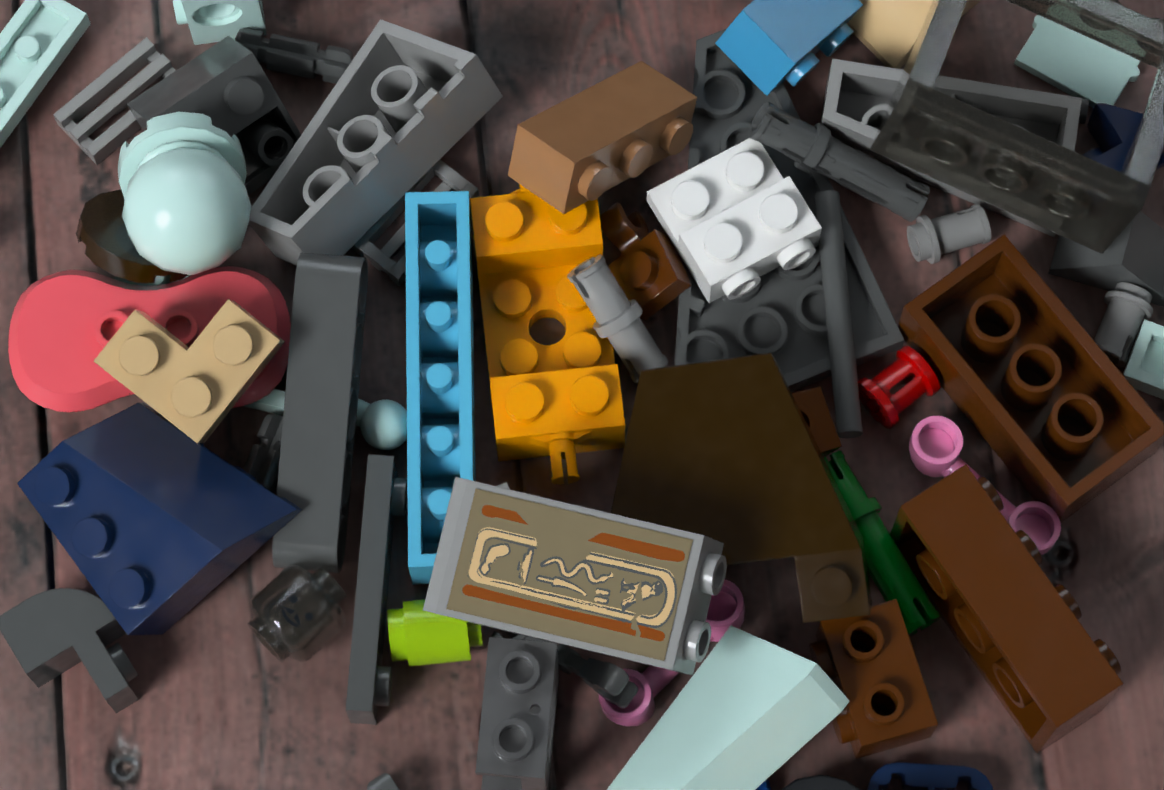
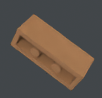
M640 61L518 124L508 176L562 214H565L589 200H596L605 191L628 178L639 176L646 168L664 158L680 153L687 146L693 134V124L691 121L697 96L643 61Z

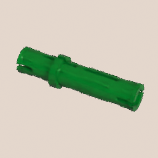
M842 451L834 452L829 456L831 458L830 461L826 457L824 459L863 536L868 573L886 602L897 599L909 637L913 636L918 632L917 629L920 628L921 631L938 621L942 615L939 610L935 609L878 513H880L882 507L876 497L868 498L846 462L844 453Z

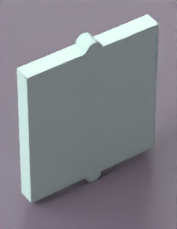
M1052 0L1044 15L1039 14L1035 16L1032 24L1034 31L1018 54L1014 64L1073 97L1089 100V106L1092 108L1098 103L1114 106L1127 83L1137 80L1140 74L1138 65L1158 32L1100 0Z

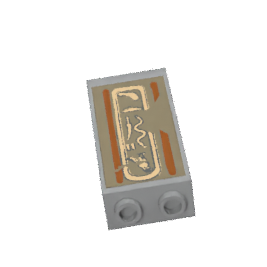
M455 477L423 611L693 675L696 662L700 663L703 661L710 644L711 626L706 622L711 596L718 595L725 580L727 562L725 556L721 555L724 543L701 534Z

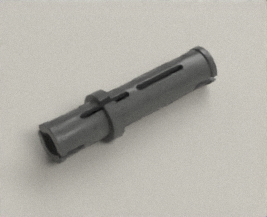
M765 102L761 106L751 123L752 128L749 130L748 137L794 160L796 168L805 173L813 170L821 175L823 174L849 190L884 206L909 222L914 221L919 216L928 200L926 196L930 193L929 186L909 178L869 155L842 143L831 136V129L820 123L812 126L789 115L770 102Z

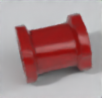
M903 346L896 353L897 360L871 380L862 378L858 381L860 401L871 416L887 429H891L898 424V415L924 394L932 397L941 388L931 366L910 346ZM901 380L905 381V385L894 394L890 393L892 387Z

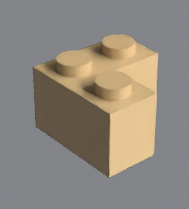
M228 299L190 347L145 312L134 310L95 358L94 362L198 444L206 442L285 341L235 301Z

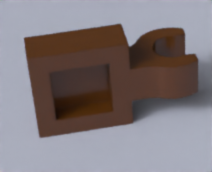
M615 203L600 215L603 232L622 254L608 266L628 300L635 299L643 310L640 319L646 321L692 285L668 235L655 229L649 233L647 224L639 212L634 211L627 217L621 204Z

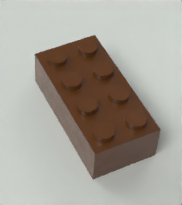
M1005 234L904 305L898 328L905 343L915 349L928 362L935 372L941 387L1035 501L1050 506L1057 513L1060 523L1155 454L1163 442L1164 423Z
M965 464L901 505L890 534L935 609L939 610L943 621L1038 754L1104 709L1124 684L1118 676L1121 673V667L1108 645L1101 639L1093 642L1078 621L1082 614L1071 593L1061 584L1054 587L1039 565L1042 564V557L1032 539L1022 530L1015 533L1000 512L1004 509L1003 502L994 486L983 476L976 479Z

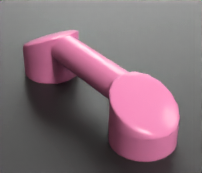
M929 416L915 426L909 441V452L913 464L921 473L933 478L942 476L945 478L966 464L976 479L981 477L959 457L963 447V436L959 427L952 420L943 416ZM997 491L1004 506V509L1000 512L1015 533L1019 530L1024 531L1035 543L1041 555L1051 550L1061 532V523L1057 513L1047 504L1038 501L1025 502L1016 507Z
M724 580L718 595L711 596L706 622L711 626L710 642H719L731 625L740 629L744 622L745 605L742 593L734 583L728 580ZM651 665L642 673L632 669H623L629 675V681L637 685L638 691L626 708H620L599 695V702L604 714L612 722L626 727L639 726L647 722L653 716L655 710L654 697L680 672Z

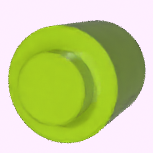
M425 599L403 601V608L387 609L392 662L408 660L409 667L471 661V647L483 646L481 625L423 611Z

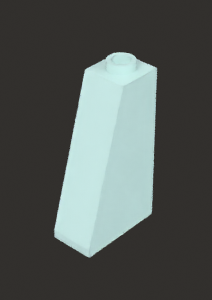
M731 625L607 790H756L838 716L850 700L817 663Z

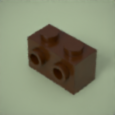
M897 599L871 606L870 615L820 621L816 633L817 642L810 643L809 645L812 661L822 668L850 700L844 710L832 720L839 743L845 744L850 742L855 759H859L931 738L938 726V722ZM854 648H860V649L864 650L865 653L859 652V651L855 650ZM873 709L882 710L887 716H881Z

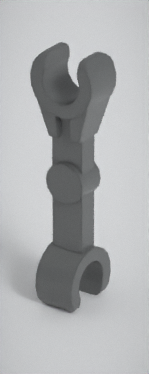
M495 631L492 634L493 638H503ZM518 634L514 638H509L517 640L550 642ZM557 645L558 669L567 674L573 672L582 677L583 681L600 696L620 708H626L638 691V687L635 683L629 681V675L623 669L610 662H603L592 658L586 660L569 646Z

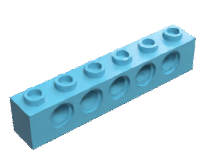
M469 191L405 192L408 569L412 584H429L455 477L476 481L472 214Z

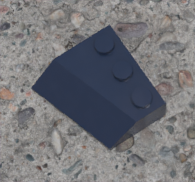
M139 402L63 440L17 482L127 635H163L302 510L286 498L278 497L257 483L255 477L240 467L232 466L205 448L204 443L197 444L157 411L145 403Z

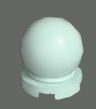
M178 111L153 117L147 121V130L134 137L130 144L125 141L121 146L118 161V178L125 199L122 212L125 227L139 255L164 271L195 275L220 266L241 248L249 223L251 203L245 187L247 172L240 141L235 134L230 137L226 131L213 126L211 117L205 114Z

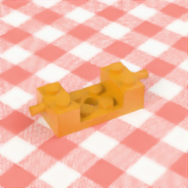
M519 184L520 189L509 194L470 198L498 461L550 456L552 483L564 484L562 459H565L568 484L580 479L576 453L625 447V418L618 364H615L614 348L608 338H600L593 328L596 322L595 317L574 284L567 277L571 270L585 260L600 254L603 255L598 198L593 201L589 200L562 214ZM542 318H553L562 323L566 332L559 342L552 345H543L537 343L529 333L531 326Z

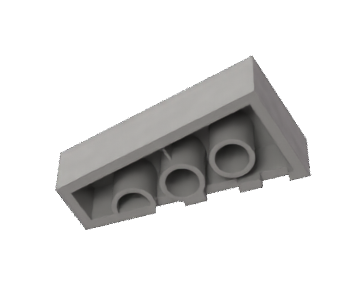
M380 19L251 207L249 225L275 257L296 266L300 253L343 256L503 95L477 54Z
M832 58L820 124L831 129V136L842 143L869 155L899 173L971 203L980 204L983 208L1054 237L1065 219L1082 98Z

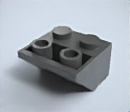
M227 36L127 103L143 131L147 130V121L151 118L179 111L205 114L211 117L213 126L226 131L230 137L235 134L240 141L245 158L247 172L245 187L248 195L271 180L301 136L253 52L230 36Z

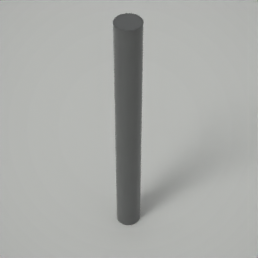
M825 190L814 195L816 219L822 227L819 251L836 428L839 438L848 439L863 435L840 195L838 191Z

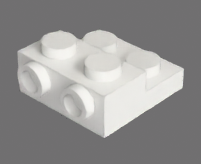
M751 138L647 191L646 201L708 303L724 295L729 300L745 295L760 283V276L779 266L783 270H790L806 262L816 252L815 247L819 244L822 227L791 177L783 178L762 143Z

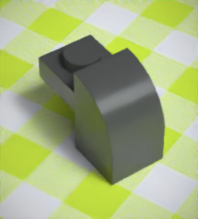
M51 589L26 599L0 615V631L25 673L38 688L82 661L103 697L116 714L139 700L128 683L139 676L119 642L108 649L106 647L125 635L126 632L100 598L78 589Z

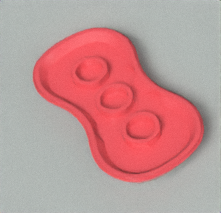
M217 267L172 283L160 285L129 284L84 270L60 271L34 282L21 294L14 307L10 321L8 339L9 363L19 390L30 401L44 408L59 412L70 413L94 409L116 399L134 394L94 362L95 358L134 310L145 312L190 347L225 302L230 299L285 341L233 408H237L262 399L270 394L281 382L288 365L291 331L290 315L280 289L269 278L256 271L242 267Z

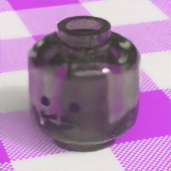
M290 565L252 597L250 608L254 618L247 624L259 641L280 662H283L288 657L299 662H306L345 628L346 619L339 603L347 596L336 580L322 567L314 574H311L304 567Z

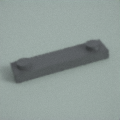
M368 454L345 709L350 723L377 725L378 706H390L392 667L382 666L394 516L406 515L408 501L407 477H398L394 456Z

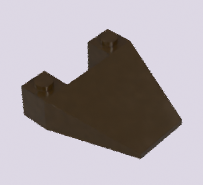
M772 352L641 370L611 513L705 535L724 543L721 555L725 556L727 565L794 557L803 623L870 615L872 597L863 536Z

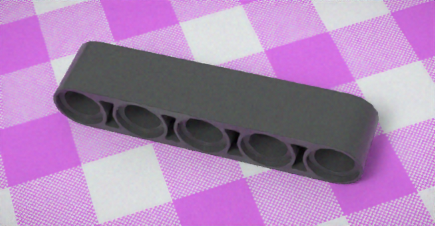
M300 253L298 258L293 295L277 496L286 498L302 510L273 536L272 559L275 568L340 573L342 570L347 539L368 289V263L366 257Z

